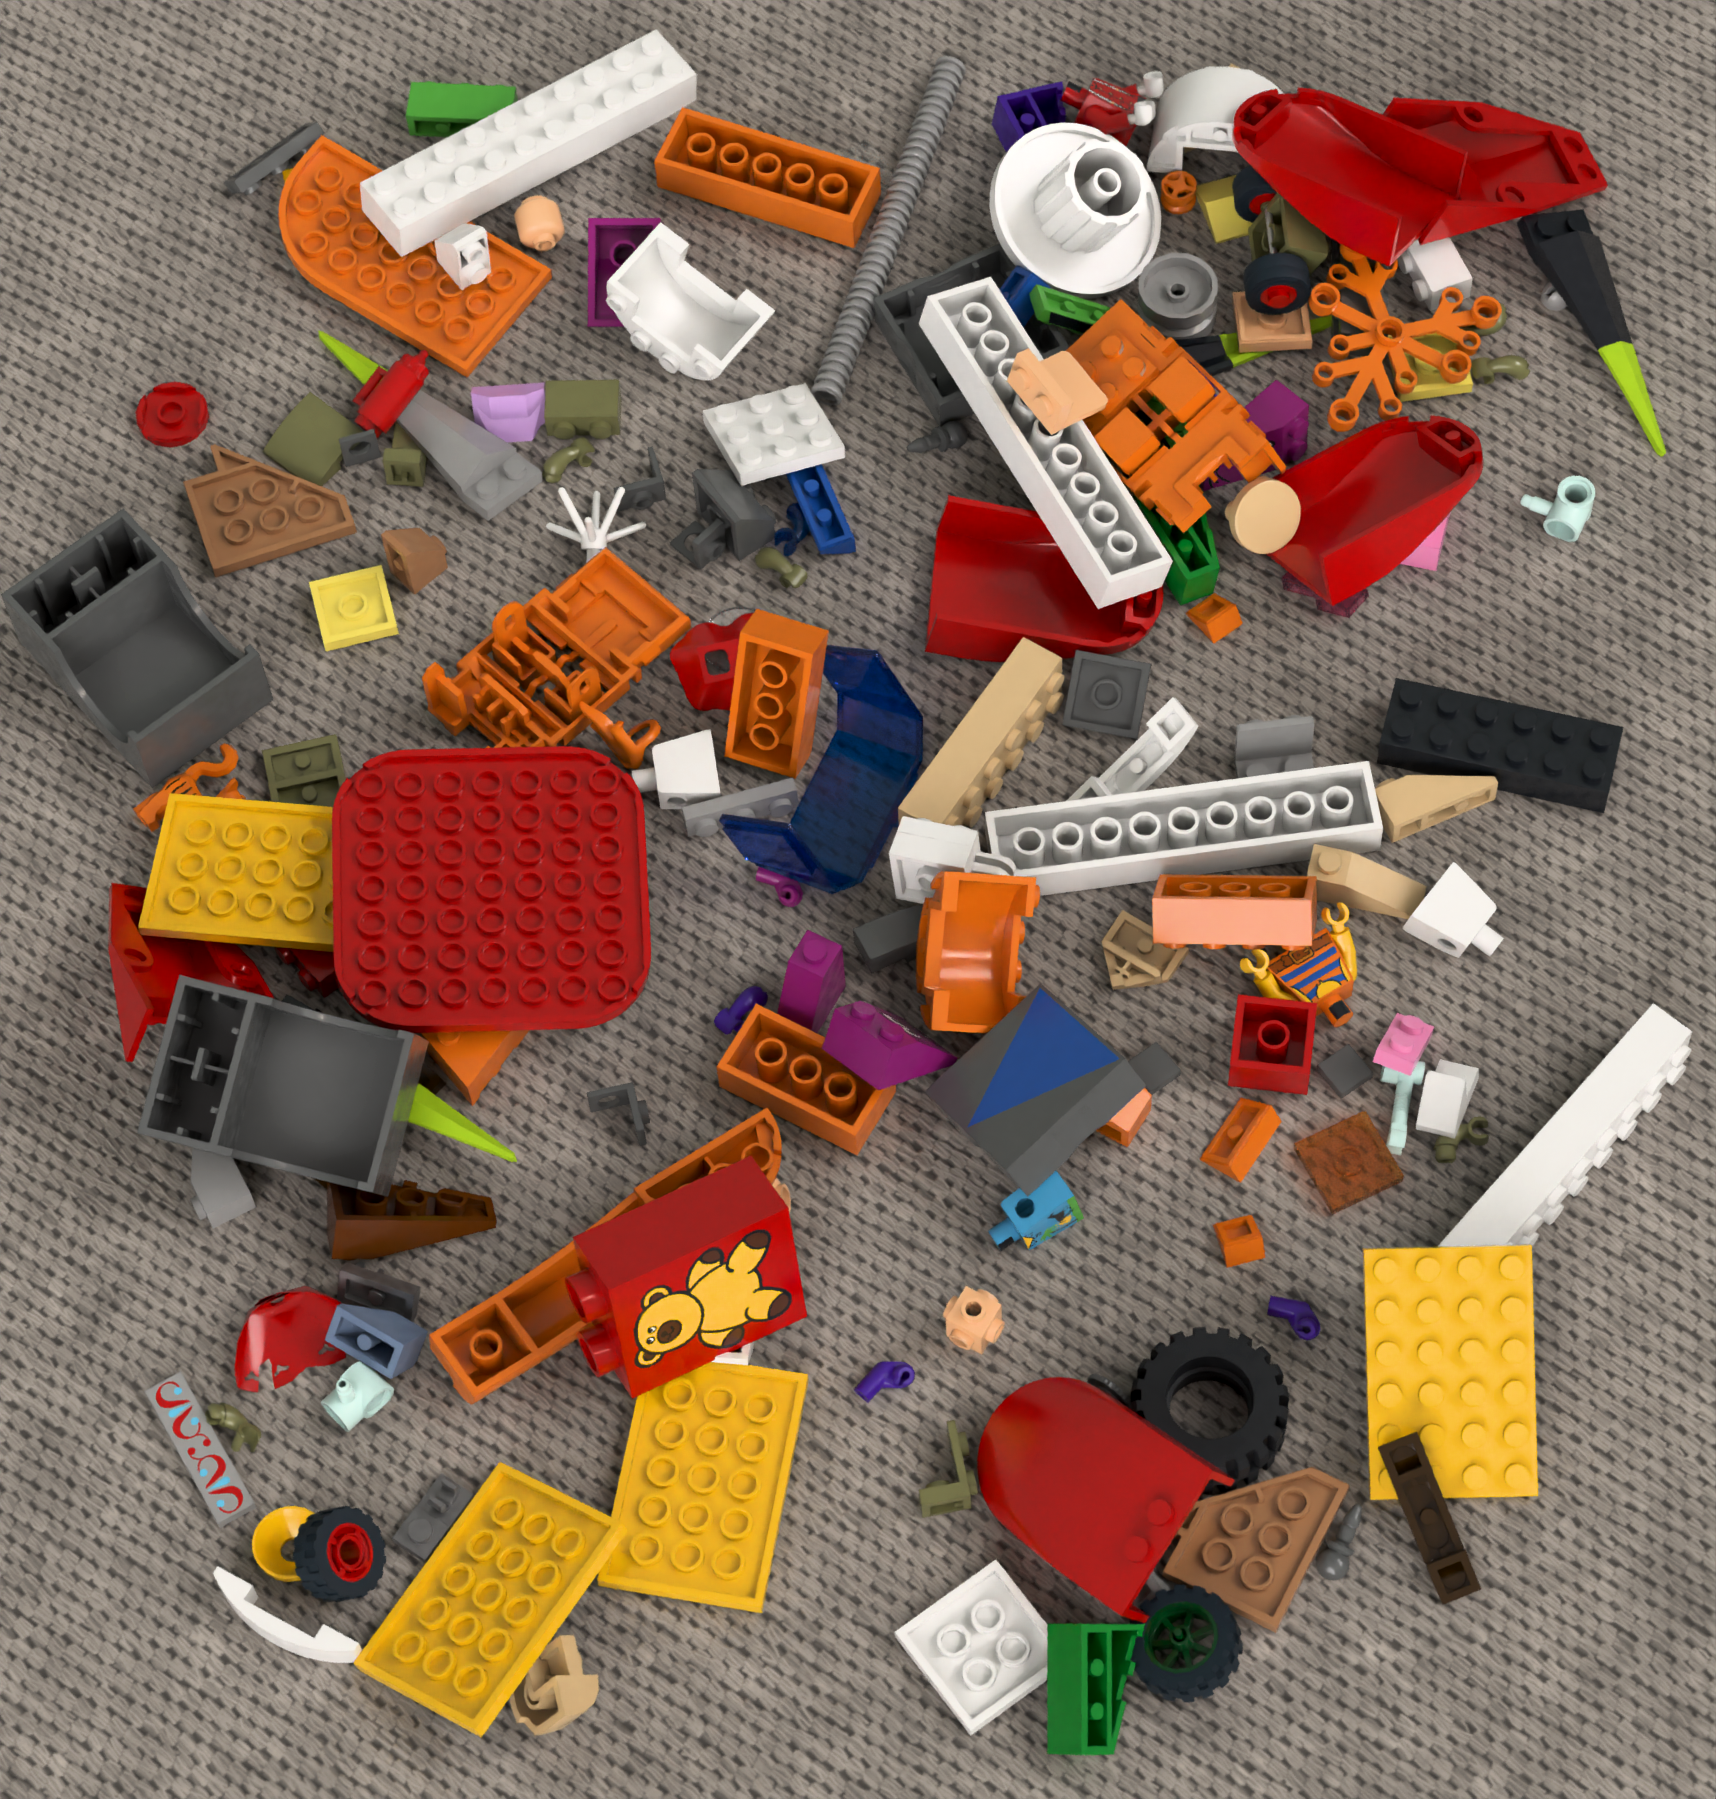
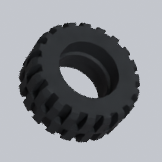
M1206 1327L1193 1328V1335L1187 1337L1180 1331L1170 1336L1169 1346L1159 1342L1151 1349L1150 1360H1142L1137 1369V1379L1133 1380L1131 1388L1132 1402L1130 1409L1235 1479L1231 1487L1210 1479L1202 1494H1212L1214 1485H1223L1225 1493L1236 1490L1239 1480L1244 1479L1248 1485L1258 1479L1259 1469L1268 1470L1275 1460L1276 1451H1280L1283 1445L1289 1413L1288 1387L1283 1385L1284 1375L1279 1365H1270L1271 1354L1263 1346L1257 1350L1253 1349L1252 1339L1246 1335L1240 1334L1239 1338L1236 1339L1229 1336L1230 1329L1220 1327L1217 1329V1334L1206 1333ZM1194 1382H1220L1233 1388L1242 1396L1248 1407V1418L1239 1430L1226 1437L1216 1439L1196 1437L1184 1431L1170 1415L1172 1397L1180 1389Z

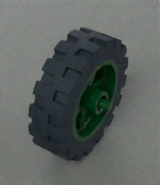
M1175 1585L1174 1590L1166 1591L1165 1588L1155 1593V1598L1150 1601L1146 1599L1139 1606L1141 1611L1150 1616L1146 1623L1130 1619L1129 1624H1145L1142 1637H1136L1131 1657V1661L1136 1663L1134 1670L1155 1695L1160 1693L1166 1700L1175 1702V1699L1178 1698L1182 1699L1183 1702H1194L1195 1697L1202 1696L1204 1699L1214 1694L1212 1690L1218 1686L1223 1688L1230 1681L1228 1676L1231 1672L1235 1673L1239 1667L1238 1654L1243 1652V1643L1240 1639V1635H1242L1241 1630L1230 1608L1214 1592L1209 1594L1205 1588L1196 1585L1193 1586V1589L1187 1588L1185 1585ZM1185 1619L1184 1626L1178 1625L1174 1627L1172 1625L1177 1620ZM1195 1619L1204 1620L1208 1623V1625L1192 1633ZM1166 1628L1170 1632V1639L1158 1640L1159 1635ZM1214 1634L1211 1648L1197 1643ZM1173 1649L1162 1664L1157 1660L1156 1650ZM1198 1654L1205 1656L1202 1661L1193 1665L1192 1660L1196 1659ZM1179 1658L1185 1661L1186 1668L1174 1669L1172 1667Z

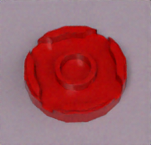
M181 382L163 383L154 387L153 392L149 393L147 397L144 395L139 400L135 412L138 429L145 439L157 446L170 448L182 446L195 440L204 431L209 419L208 405L204 396L197 392L195 387Z

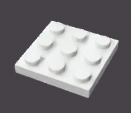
M806 383L703 410V422L741 486L845 458L844 444Z
M997 1560L991 1562L895 1631L896 1639L970 1735H973L1047 1681V1623Z

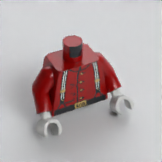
M1152 71L1144 74V86L1139 87L1135 83L1120 88L1101 79L1093 78L1087 90L1069 81L1060 101L1078 109L1074 123L1096 128L1103 134H1109L1127 146L1136 126L1147 125L1156 116L1154 101H1146V98L1142 96L1146 95L1149 98H1157L1163 93L1162 73L1160 71Z

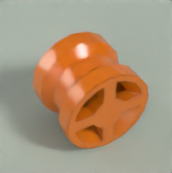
M1173 171L1165 175L1161 183L1162 193L1160 201L1162 207L1167 212L1181 215L1193 209L1196 203L1197 190L1195 178L1185 171Z

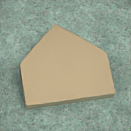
M1124 910L1121 911L1101 941L1113 990L1145 987L1168 982L1189 953V948L1186 946L1170 949L1164 947L1163 944L1153 943V927Z

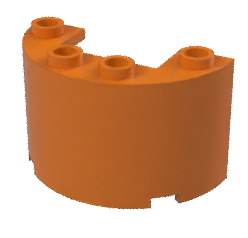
M941 871L936 874L930 884L931 889L936 890L933 898L925 897L919 922L916 949L917 993L925 995L926 1005L920 1006V1012L924 1023L930 1030L988 1033L1026 997L1015 993V984L1020 982L1022 975V964L1018 960L1019 944H1022L1025 938L1024 921H1021V916L1033 917V910L1038 907L1040 900V888L1036 884L1035 877Z

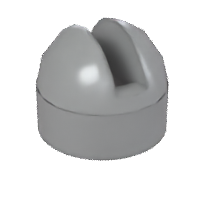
M1548 282L1541 292L1542 304L1547 309L1554 311L1566 308L1567 304H1565V301L1551 282Z

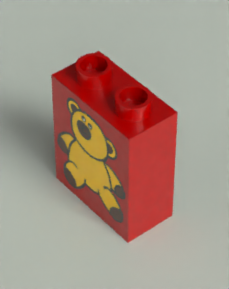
M752 1156L573 1237L580 1271L566 1277L565 1285L571 1302L581 1320L585 1324L591 1321L593 1324L577 1333L581 1350L589 1367L597 1377H601L614 1370L632 1399L714 1361L718 1355L733 1352L744 1345L807 1317L788 1206Z

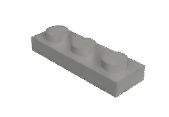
M792 777L682 807L687 835L689 837L697 834L699 837H708L715 834L722 827L733 824L736 827H745L752 824L756 818L770 814L773 817L785 816L793 808L799 807L797 788Z

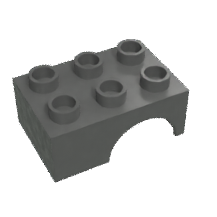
M124 508L1 594L20 643L152 788L273 701L260 654L251 644L244 648L245 654L242 653L219 632L192 596L177 565Z
M179 975L137 1133L388 1197L429 1041L415 1033L359 1023L288 1004L271 997Z

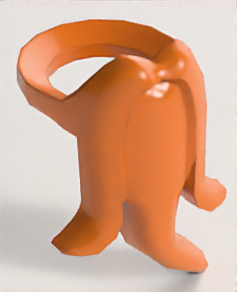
M581 701L579 703L580 709L593 722L590 727L603 739L626 769H639L643 762L645 748L656 739L661 731L659 722L654 719L646 720L626 733L623 728V721L619 720L613 724L605 714ZM650 726V729L643 737L635 742L632 741L631 736Z

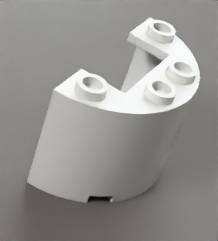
M1209 66L1182 76L1166 89L1159 100L1146 171L1158 173L1182 171L1184 147L1238 152L1232 140L1234 116L1239 106L1248 98L1264 91L1277 89L1279 94L1284 93L1274 83L1248 69Z
M660 222L607 281L608 297L606 302L631 334V342L639 350L648 351L657 357L659 363L666 371L673 374L680 371L686 376L699 380L715 379L771 318L775 310L748 289L739 296L737 301L684 261L689 244Z

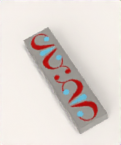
M181 1371L145 1390L146 1396L218 1526L221 1528L257 1508L212 1426L207 1423L206 1416Z

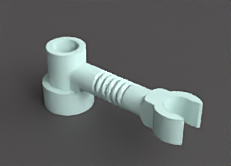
M1418 1061L1411 1076L1382 1066L1380 1081L1396 1085L1395 1102L1385 1149L1386 1153L1401 1156L1402 1148L1405 1147L1413 1084L1421 1085L1425 1071V1062Z

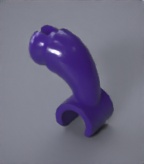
M758 986L746 988L737 997L730 1009L724 1008L718 1013L714 1019L715 1026L724 1034H731L733 1029L738 1033L744 1024L741 1017L752 1010L755 1004L762 1007L765 1006L768 1001L767 992H764Z

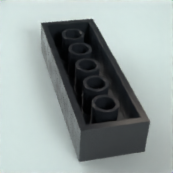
M1396 678L1379 743L1377 764L1427 775L1495 776L1498 781L1497 790L1604 813L1624 727Z

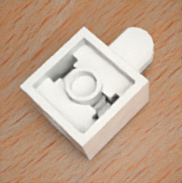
M903 816L889 851L896 899L920 904L924 903L925 897L933 898L936 889H931L930 884L936 874L941 871L1014 876L1016 871L1015 863L1010 858L980 851L978 831L971 830L962 825L951 826L935 823L926 818L915 819Z

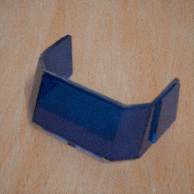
M827 645L823 674L837 692V730L790 823L722 814L719 821L723 825L722 830L746 860L755 863L756 866L834 894L863 882L869 868H873L892 828H898V807L913 788L919 776L917 771L923 761V716L878 651Z

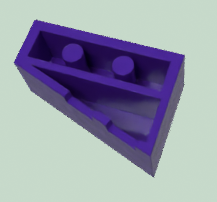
M1062 81L997 97L992 126L1006 152L1020 138L1032 130L1045 125L1065 123L1066 110L1063 107V102L1060 101L1063 93Z

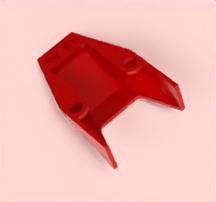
M1393 98L1382 114L1468 151L1458 200H1445L1423 234L1419 237L1420 245L1533 214L1604 191L1608 186L1580 132L1483 102Z
M111 883L109 888L108 950L125 1062H133L148 1025L166 1024L179 975L274 998L253 960L235 943L141 935L138 925L147 888Z

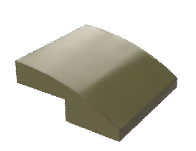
M309 392L283 420L267 443L263 453L292 475L323 486L341 469L340 461L343 460L339 438L363 432V430ZM361 442L353 444L350 450H353Z
M336 734L262 750L272 802L333 807L336 795L346 780Z

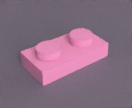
M1397 1013L1377 1047L1373 1062L1411 1076L1430 1041L1434 1026L1424 1023L1418 1017L1404 1016Z

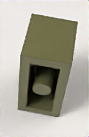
M619 380L546 381L544 419L547 436H555L558 439L567 440L575 435H591L597 439H606L611 435H620L622 397Z

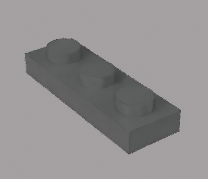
M318 122L305 123L225 180L224 184L232 194L244 192L245 195L253 193L263 185L261 181L263 177L270 172L273 176L288 168L291 165L289 159L298 152L300 156H303L316 140L325 134Z

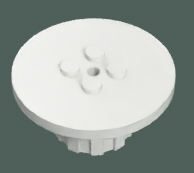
M1076 123L1045 125L1032 130L1020 138L1004 154L994 172L990 188L989 205L996 236L1003 250L1015 266H1020L1036 274L1051 289L1082 299L1107 296L1130 284L1142 273L1144 267L1153 258L1161 232V210L1157 192L1148 172L1137 155L1133 154L1124 144L1109 134H1103L1096 128Z

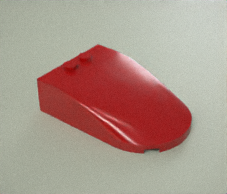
M1297 88V93L1279 94L1277 89H1272L1248 98L1236 111L1232 128V140L1239 154L1301 215L1333 240L1386 266H1390L1423 234L1445 200H1458L1468 151L1345 98L1309 88Z
M1431 415L1429 421L1410 422L1409 416L1398 417L1363 429L1285 470L1283 475L1280 473L1272 477L1287 484L1294 490L1300 502L1301 517L1293 538L1281 549L1266 555L1331 606L1364 590L1389 574L1412 554L1478 481L1484 465L1482 447L1478 436L1463 423L1446 417Z
M948 495L936 528L925 652L963 659L1005 662L1024 637L1060 656L1062 660L1073 659L1076 650L1102 655L1118 653L1138 644L1152 630L1163 604V585L1160 588L1098 609L1037 511Z
M1067 1377L1040 1379L1026 1384L1010 1394L997 1407L986 1424L977 1456L980 1489L989 1509L999 1522L1037 1555L1119 1615L1142 1623H1146L1150 1616L1132 1603L1210 1479H1213L1231 1487L1235 1479L1103 1390L1084 1381Z

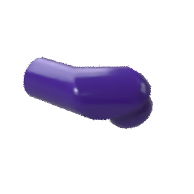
M1270 1296L1268 1316L1287 1319L1300 1339L1312 1340L1318 1336L1320 1323L1308 1303Z
M879 1362L858 1383L854 1391L869 1403L882 1388H905L912 1384L915 1379V1371L906 1362Z

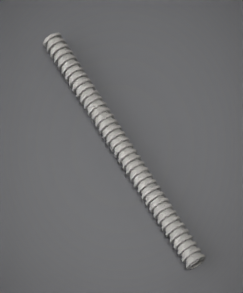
M942 56L935 63L926 92L922 97L916 118L912 123L903 152L893 173V179L890 181L886 196L883 199V205L880 207L876 223L873 225V231L862 254L863 258L859 262L856 276L853 278L849 294L846 296L839 320L832 333V339L828 343L825 357L822 359L818 375L811 388L814 398L824 405H839L842 402L846 386L853 373V367L856 365V359L863 346V340L867 336L870 322L874 317L873 298L883 293L887 277L891 272L890 269L894 264L904 232L907 230V224L910 222L911 214L920 195V189L923 187L927 171L930 169V163L933 161L943 129L947 124V119L956 100V94L959 92L966 73V67L960 60L954 57ZM820 398L834 401L835 403L823 402Z

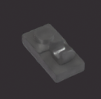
M345 1262L339 1273L336 1300L348 1305L393 1311L414 1322L418 1312L421 1287L384 1274V1269L381 1268L377 1270V1273L365 1269L364 1262H358L356 1265Z
M441 1473L392 1537L393 1542L426 1563L475 1494Z

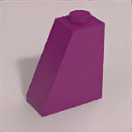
M807 929L788 960L777 1014L815 1033L819 1032L846 987L842 945Z

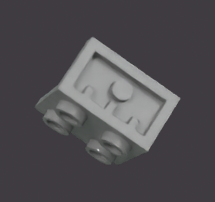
M1291 715L1281 720L1263 721L1255 719L1237 725L1234 765L1237 778L1314 768L1311 753L1315 725L1314 718L1312 716Z

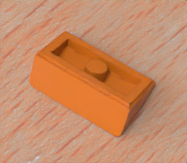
M1241 1097L1200 1157V1160L1241 1183L1282 1121L1271 1105Z

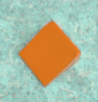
M1215 593L1186 612V615L1213 644L1243 624L1237 606Z
M1252 1215L1213 1224L1227 1268L1266 1258L1263 1237Z

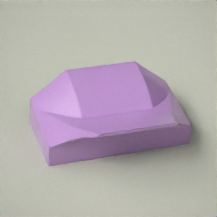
M545 382L472 387L471 389L474 422L507 443L532 441L540 426L545 423Z

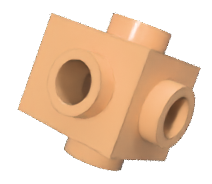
M966 1286L959 1297L954 1295L950 1299L943 1313V1317L946 1318V1336L958 1347L965 1350L972 1349L981 1355L989 1342L994 1344L997 1341L1005 1325V1322L1002 1321V1305L999 1304L998 1299L994 1295L983 1289L975 1291Z

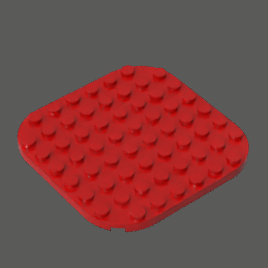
M571 746L407 749L384 753L363 763V768L350 779L346 778L341 785L332 809L334 971L343 997L364 1019L382 1028L403 1030L411 1033L581 1029L597 1026L616 1018L637 1000L646 985L651 966L645 813L641 793L633 778L628 772L624 773L612 764L611 758L593 750Z

